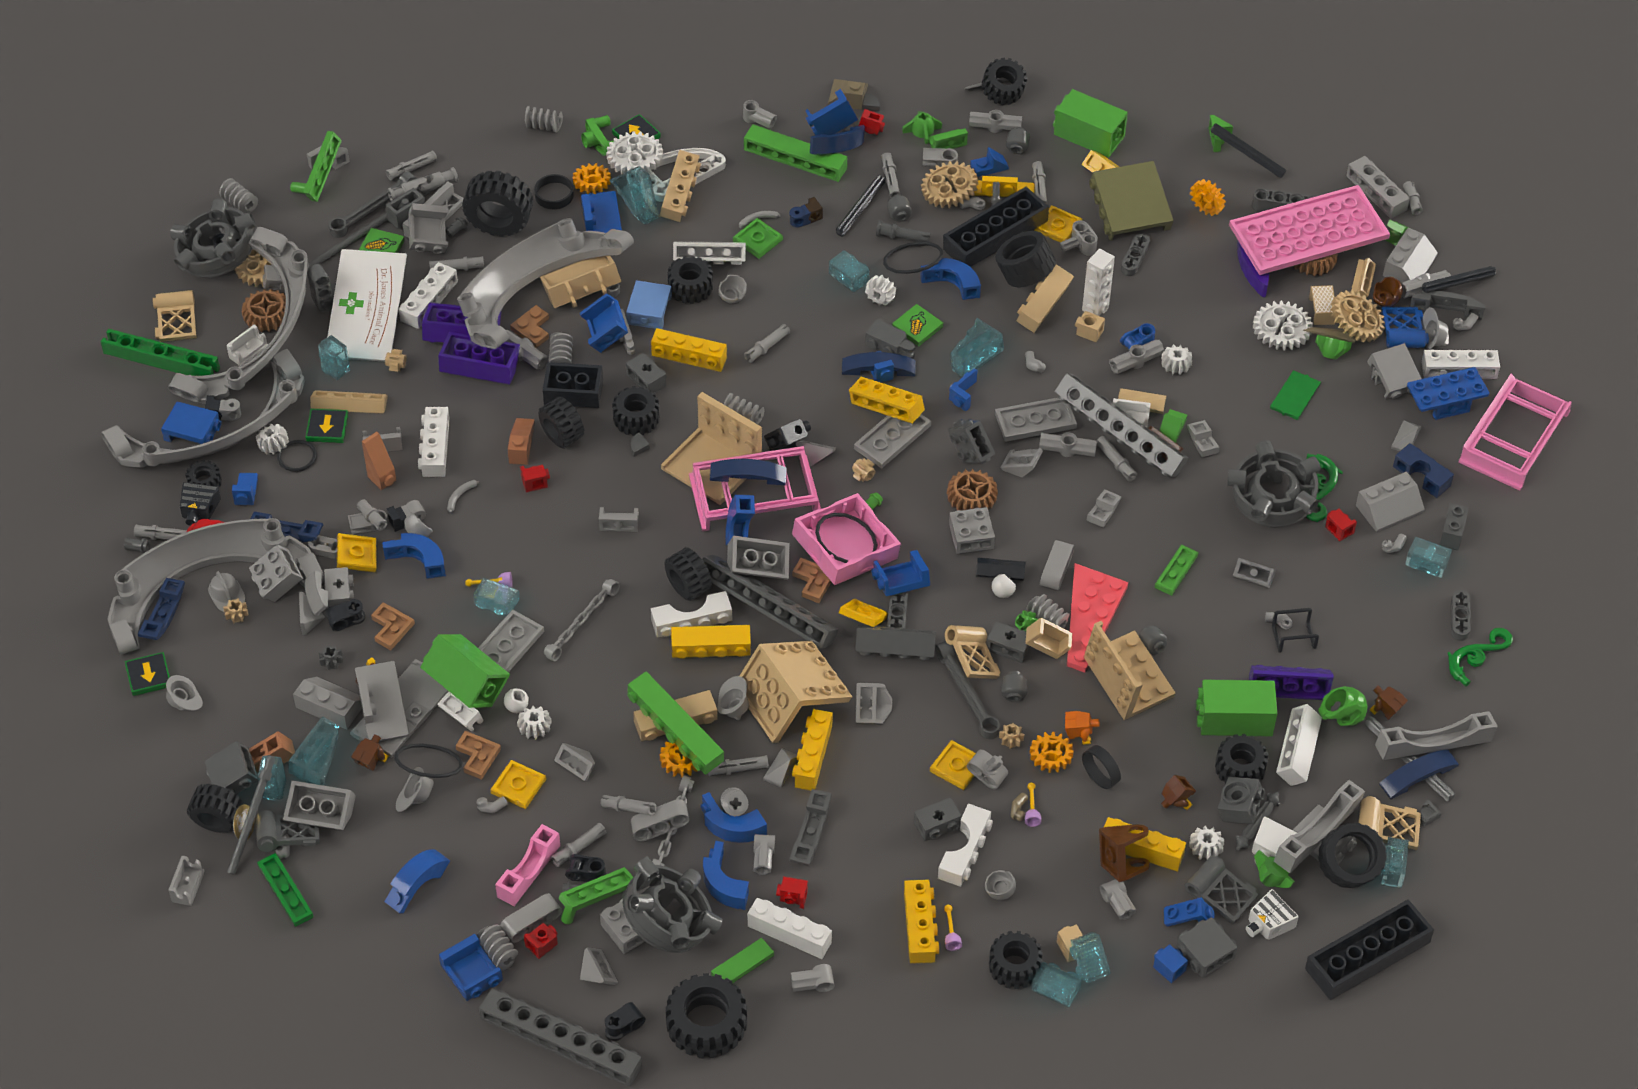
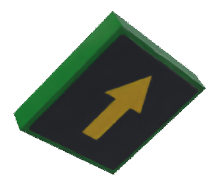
M640 114L612 129V134L618 139L619 135L626 136V132L632 135L633 131L637 135L640 131L642 135L648 133L649 137L654 136L655 140L661 138V133Z
M311 409L305 437L306 441L343 443L348 410Z
M164 652L125 661L133 696L166 688V682L170 676Z

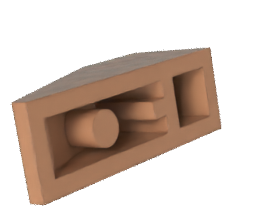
M516 418L508 444L509 464L528 465L535 419Z
M375 432L362 441L367 476L382 490L396 481V474L381 436L378 432Z
M279 731L249 748L256 772L263 770L268 755L276 757L273 768L281 766L296 757L292 740Z

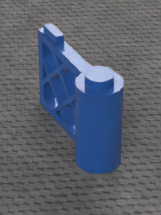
M1382 307L1381 313L1384 316L1383 321H1385L1387 348L1404 343L1407 348H1424L1425 344H1428L1429 335L1425 333L1421 320H1423L1422 310H1418V307ZM1387 314H1394L1396 316L1392 318ZM1405 314H1414L1415 316L1410 318ZM1401 318L1407 322L1403 324L1397 320ZM1392 324H1394L1395 326H1397V327H1399V328H1392V329H1390V326H1391ZM1412 324L1417 328H1410L1408 326Z

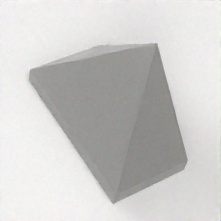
M1404 420L1391 449L1401 451L1409 443L1413 445L1421 426Z
M804 440L796 441L797 447L804 446L810 467L836 450V447Z
M299 592L300 626L302 635H307L325 616L322 613L315 616L311 611L305 593Z
M562 743L554 759L555 762L584 781H587L595 765L589 751L566 743Z
M782 748L763 777V780L782 787L798 761L797 754Z
M587 947L584 950L580 980L616 985L618 981L602 949Z

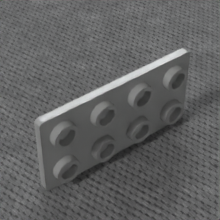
M390 661L356 667L355 672L368 739L371 740L374 734L381 737L380 741L408 736L395 662Z

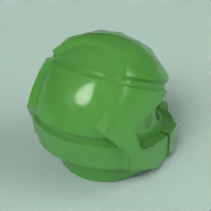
M1343 686L1332 689L1325 695L1318 712L1324 720L1336 718L1337 723L1341 726H1355L1364 720L1368 706L1365 696L1359 690ZM1338 701L1341 702L1338 710L1331 711V706L1333 707Z

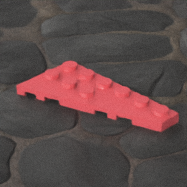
M1075 563L1069 630L1072 633V645L1068 651V667L1086 672L1089 665L1084 659V654L1094 624L1102 621V629L1106 632L1128 588L1129 582Z

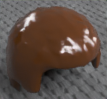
M1385 277L1381 282L1375 284L1373 292L1375 303L1383 307H1392L1400 301L1402 285L1399 280L1394 277Z

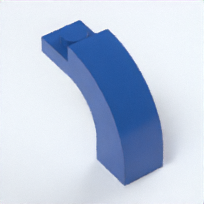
M942 258L935 266L920 272L921 283L948 281L959 288L962 300L980 298L981 284L976 272L961 261Z
M735 495L733 497L727 515L726 545H728L733 536L748 538L750 520L755 514L754 495Z
M401 533V540L382 542L385 560L413 557L423 563L427 579L446 576L442 552L431 539L419 534Z
M710 792L702 795L701 809L704 813L705 826L717 837L730 842L744 843L754 841L755 834L767 835V823L758 809L745 815L731 816L724 813L718 807Z
M715 841L714 849L710 848L709 858H703V877L706 888L720 903L732 908L745 910L749 895V881L732 879L723 873L721 864L724 855V842Z
M435 849L425 850L417 854L394 877L391 882L393 887L384 902L398 913H404L420 886L429 879L441 878L450 860Z

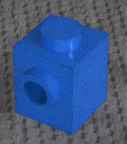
M1170 944L1165 949H1159L1154 955L1153 968L1170 983H1173L1186 971L1188 960L1180 950L1174 949Z

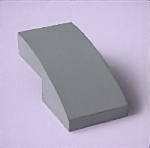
M1205 420L1187 424L1190 436L1201 457L1219 453V446L1213 439L1212 430Z
M1104 489L1097 498L1095 506L1088 513L1086 520L1104 528L1117 508L1122 496Z
M314 571L305 579L306 597L315 616H318L328 607V591L321 589L322 573Z

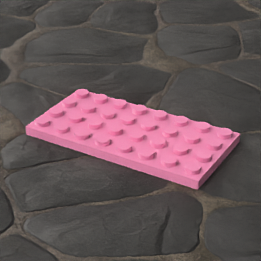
M1359 185L1244 216L1229 222L1231 230L1259 275L1386 240L1390 237L1389 231Z

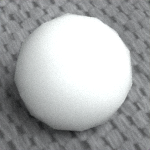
M999 574L992 581V591L999 598H1008L1016 590V585L1005 574Z
M510 689L505 694L504 705L510 712L520 713L528 706L529 697L522 689Z

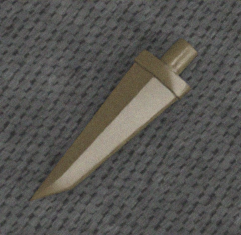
M1310 327L1303 330L1352 343L1356 341L1355 336L1350 338L1348 332L1344 334V330Z

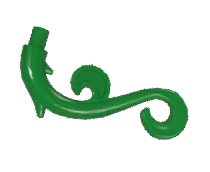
M1307 454L1306 459L1312 456L1316 457L1321 469L1325 468L1329 473V480L1325 484L1322 482H1326V477L1323 474H1316L1319 491L1316 499L1319 501L1334 489L1338 480V474H1343V472L1328 457L1321 454ZM1318 503L1317 507L1320 511L1317 513L1312 512L1306 518L1314 522L1322 521L1327 516L1326 507L1322 503Z
M1495 628L1489 635V640L1492 644L1467 645L1456 650L1453 655L1448 652L1449 671L1452 677L1457 682L1460 681L1465 687L1468 686L1471 681L1465 676L1463 672L1464 667H1460V660L1465 655H1468L1467 662L1471 666L1479 667L1483 665L1486 658L1483 651L1508 648L1513 641L1511 633L1504 628ZM1502 637L1505 640V642L1502 644H1495V638Z

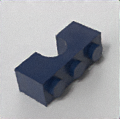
M1411 443L1395 455L1393 467L1401 473L1407 471L1409 475L1415 472L1426 475L1422 488L1435 498H1438L1451 487L1454 474Z

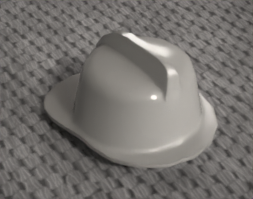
M1429 307L1424 312L1422 327L1425 333L1429 335V342L1425 344V347L1430 350L1434 346L1448 345L1449 333L1447 324L1439 321L1435 309Z
M217 571L216 576L212 578L208 587L209 595L215 606L224 612L223 607L228 605V600L239 598L241 603L245 602V595L238 581L231 574Z
M180 675L171 676L167 680L166 699L171 706L179 710L191 711L199 710L202 707V698L192 681Z
M734 676L724 682L720 688L717 706L720 714L740 720L741 715L747 711L749 707V701L746 696L747 682L743 677Z
M416 767L414 769L416 771L424 773L421 767ZM411 773L397 798L396 810L402 812L411 804L423 803L429 797L434 781L428 777H421Z

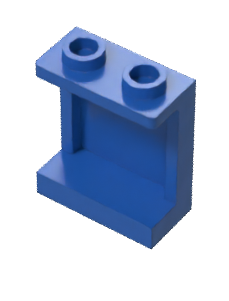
M841 89L835 92L838 100L814 114H811L808 109L805 110L808 115L806 120L815 135L835 134L858 120Z
M609 294L603 295L580 312V316L587 321L592 336L588 339V343L600 353L628 333L619 303Z
M176 402L161 428L164 441L171 442L174 437H178L199 444L213 441L216 431L220 430L221 420L216 411Z
M918 550L910 551L911 561L881 568L877 560L873 561L872 577L874 580H877L879 590H883L886 596L930 586L929 569Z
M476 934L439 954L440 965L466 1001L479 997L482 992L496 987L503 980L502 970L499 967H495L481 948Z

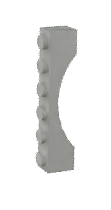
M1490 711L1471 714L1452 725L1432 731H1410L1401 727L1382 729L1375 746L1382 759L1388 760L1491 742L1498 726Z
M1348 780L1337 790L1332 799L1311 823L1300 832L1290 835L1279 846L1273 862L1291 873L1322 843V840L1329 832L1341 825L1360 806L1365 791Z

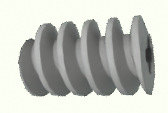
M527 106L525 111V124L527 128L533 126L534 129L540 128V130H545L546 128L547 131L553 129V132L556 133L559 131L563 118L562 111L557 116L556 110L550 115V109H547L544 114L543 108H540L538 113L536 107L531 112L530 106Z
M233 178L225 180L221 185L220 197L234 208L246 214L252 212L257 207L258 198L238 182H235Z
M561 332L551 334L549 362L572 364V336Z
M729 393L724 405L758 425L764 416V407L758 411L759 405L756 404L752 408L753 403L751 401L745 405L746 399H742L739 402V396L733 399V393Z
M1046 594L1040 597L1035 596L1027 605L1028 612L1036 613L1035 617L1037 619L1043 618L1063 629L1065 628L1070 616L1068 612L1063 614L1064 609H1058L1057 603L1052 605L1053 600H1046Z
M735 787L726 789L720 798L723 809L731 816L744 814L749 805L744 792ZM734 798L739 801L735 803V806L730 803Z
M500 925L484 927L476 934L481 946L484 947L485 952L488 953V956L497 968L499 967L502 971L510 968L518 955V951L513 949L514 945L509 943L510 940L508 937H505L506 934L504 931H501Z

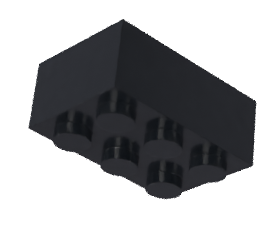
M547 362L543 384L544 405L557 397H563L574 407L599 408L603 385L602 365Z

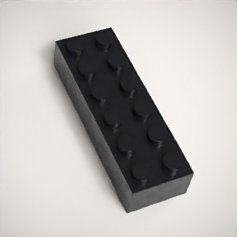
M1026 186L944 234L943 250L953 259L972 267L997 252L1000 246L1014 235L1032 231L1048 221L1049 206Z
M1407 899L1309 955L1305 970L1326 996L1332 1000L1429 944L1434 929L1410 900Z

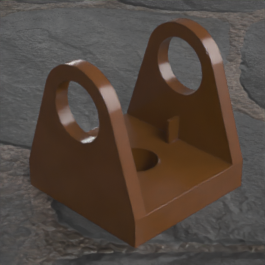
M1133 824L1099 829L1101 866L1118 882L1126 881L1150 868L1149 860L1145 858H1126L1125 853L1126 846L1148 836V827ZM1132 830L1143 831L1141 833H1130ZM1142 863L1144 866L1133 867L1131 864Z

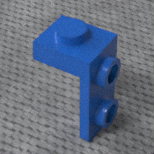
M892 360L874 364V371H870L874 380L880 383L893 380L894 364Z
M975 368L965 373L958 382H954L949 388V400L965 412L971 405V395L965 391L977 381V370Z
M239 473L237 485H232L235 505H254L258 482L257 473Z
M1202 898L1164 907V924L1167 927L1195 919L1198 922L1206 921L1215 916L1213 908Z

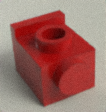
M865 109L859 126L864 125L867 133L878 135L879 132H883L885 122H883L884 115Z
M543 465L530 468L520 467L521 479L526 492L548 488L547 480L550 479L548 468L544 469Z
M1337 509L1328 513L1325 527L1339 541H1342L1355 533L1357 521L1355 519L1351 521L1347 514Z
M783 876L782 884L777 886L776 896H779L782 902L799 904L800 908L804 909L808 893V880Z
M542 923L531 933L524 935L525 947L540 959L558 945V933L552 925L547 927Z

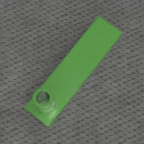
M327 131L307 183L292 182L290 186L292 192L303 193L311 201L318 202L342 141L333 131Z
M623 867L560 893L559 900L565 906L561 921L565 924H571L577 910L625 891L633 876Z

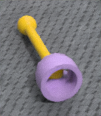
M511 572L501 573L498 579L474 581L467 579L465 585L470 587L472 584L498 583L500 586L508 588L512 587Z
M1031 782L1027 786L1030 790V810L1025 814V824L1030 827H1036L1041 824V815L1034 808L1035 784Z
M948 904L944 907V910L947 912L950 933L945 938V947L947 950L955 951L962 947V941L960 936L954 933L951 916L952 906Z

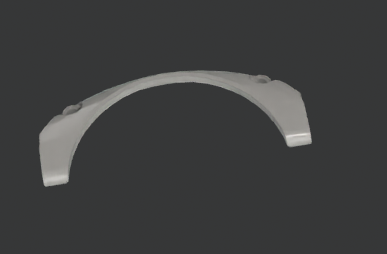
M566 218L516 244L487 265L457 298L463 315L468 317L465 319V324L471 341L482 347L498 348L510 338V334L503 327L498 326V316L503 306L516 292L538 277L562 266L589 258L620 255L634 244L633 237L626 231L611 229L607 233L576 231L573 220Z
M257 227L249 242V245L274 267L285 289V313L279 330L272 341L253 359L239 367H231L226 372L205 376H188L176 373L168 386V390L171 393L202 404H206L207 395H214L216 400L226 398L230 395V389H242L245 383L265 367L282 347L299 317L306 294L309 268L307 253L299 249L294 242L288 241L284 235L264 227Z
M288 349L276 353L270 360L274 372L273 391L261 415L253 422L231 434L200 445L178 450L163 449L159 447L157 442L142 443L132 438L118 425L102 431L101 434L114 458L121 465L128 467L157 466L159 464L204 457L240 443L269 424L290 404L295 403L303 390L304 376Z
M276 518L237 520L198 528L159 544L115 574L114 579L120 596H115L111 603L107 619L109 628L120 655L140 649L138 632L149 607L159 595V590L166 578L179 579L199 568L223 562L242 561L255 563L277 544L289 550L303 577L299 583L304 588L305 579L314 571L322 573L321 584L325 583L321 567L314 553H311L306 545L290 535L284 537L280 521Z

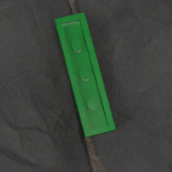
M274 853L258 861L259 869L294 926L296 927L314 918L311 909L277 854Z

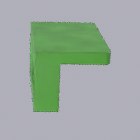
M966 128L956 129L929 136L928 141L932 148L954 149L967 145L968 132Z

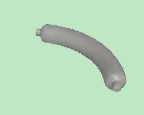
M776 211L752 213L739 222V228H744L756 218L777 219L780 217V214Z
M471 480L466 482L452 493L447 505L449 513L455 510L458 498L465 491L477 487L479 481Z

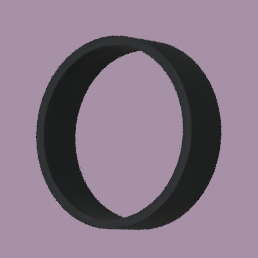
M546 175L540 178L534 187L537 203L546 209L564 208L571 203L574 197L573 184L563 175ZM549 183H561L571 190L565 198L557 201L545 200L538 195L539 189Z
M1093 745L1083 752L1082 762L1084 768L1097 785L1104 789H1110L1120 782V769L1108 751L1099 745ZM1093 755L1105 766L1110 779L1097 767Z

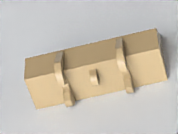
M611 256L581 260L540 277L554 308L569 302L575 308L577 307L575 300L600 290L603 295L608 294L607 287L621 282L617 267Z

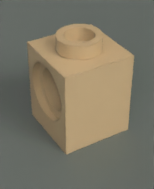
M1085 311L1082 317L1079 316L1076 320V335L1097 342L1104 331L1105 318Z
M1077 924L1071 927L1066 926L1058 931L1057 944L1067 962L1087 955L1088 943Z

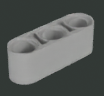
M1055 540L1041 576V586L1055 590L1060 589L1075 545Z
M677 799L656 807V812H654L653 816L637 814L632 817L631 826L633 837L636 841H646L683 827L689 822L686 802Z
M544 894L507 916L500 926L510 940L516 943L524 939L526 933H531L542 923L547 925L557 919L562 913V908L551 894Z

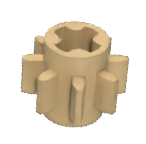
M392 349L391 353L387 352L385 366H390L389 371L398 372L400 368H405L407 357L402 354V350Z
M865 458L857 460L852 466L853 477L862 482L871 480L875 474V469L873 468L875 464Z
M239 598L228 600V605L223 607L226 620L231 619L233 624L235 622H243L244 616H248L246 602L241 603Z
M1014 723L1007 726L1004 725L1003 731L999 733L1002 745H1006L1010 749L1016 746L1020 747V741H1024L1022 727H1018Z

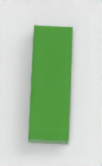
M1181 544L1155 583V588L1172 596L1198 557V552Z
M760 938L713 969L711 975H722V979L728 978L734 983L773 957L774 951Z

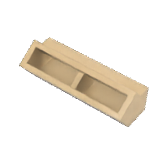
M1369 258L1358 260L1352 285L1355 295L1357 292H1360L1361 297L1366 295V298L1370 293L1376 263Z
M1120 388L1118 399L1151 403L1149 412L1163 414L1166 396Z

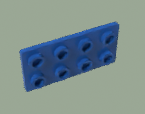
M616 191L581 195L586 231L607 233L611 229L622 230Z
M1475 367L1407 383V387L1419 410L1423 412L1433 409L1432 415L1435 420L1470 412L1472 400L1489 396V391Z

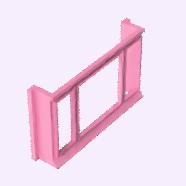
M1511 373L1464 444L1458 463L1520 491L1528 471L1562 418L1564 416L1567 417L1570 413L1572 402L1562 400L1515 379ZM1512 392V393H1514V394H1516V395H1518V396H1520V397H1523V398H1525V399H1527V400H1529V401H1532V402H1534V403H1536V404H1538V405H1540V406H1543V407H1545V408H1547V409H1549V410H1552V411L1556 412V414L1553 413V412H1550V411H1548V410H1546V409H1544V408H1542V407H1539V406H1537V405H1535V404H1533V403H1530V402H1528V401H1526V400H1524V399H1521V398H1519V397H1517V396H1515V395H1513V394H1510V393ZM1506 399L1552 419L1531 453L1485 432ZM1483 438L1526 458V461L1521 469L1475 449L1476 445Z
M804 446L693 463V472L689 473V479L702 531L710 530V521L726 519L732 501L728 482H721L727 508L709 511L700 470L710 469L711 463L721 460L756 459L765 461L777 459L778 464L785 467L784 457L799 455L809 495L793 498L786 471V485H784L787 499L756 503L755 514L812 505L813 511L821 509Z

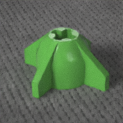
M918 111L913 120L902 127L903 134L913 133L916 137L924 138L925 144H928V137L934 133L935 129H942V122L928 113Z
M1317 335L1315 341L1323 357L1335 360L1348 352L1352 345V342Z
M1257 851L1254 858L1262 884L1267 887L1290 888L1295 881L1288 876L1289 872L1273 862L1275 857H1267L1262 851Z

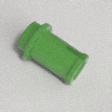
M875 492L871 493L865 502L873 510L876 506L882 504L883 499L880 494Z

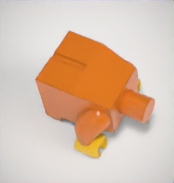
M1066 712L1065 730L1069 739L1081 737L1083 745L1091 744L1089 734H1092V727L1100 726L1099 719H1092L1090 713Z

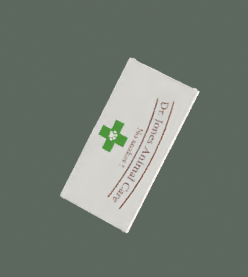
M341 250L325 357L385 362L387 352L391 353L393 349L407 254Z

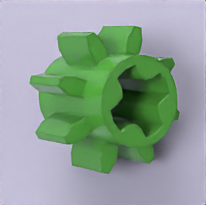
M1023 610L1022 614L1016 617L1015 626L1019 630L1027 631V627L1038 620L1035 618L1036 613Z

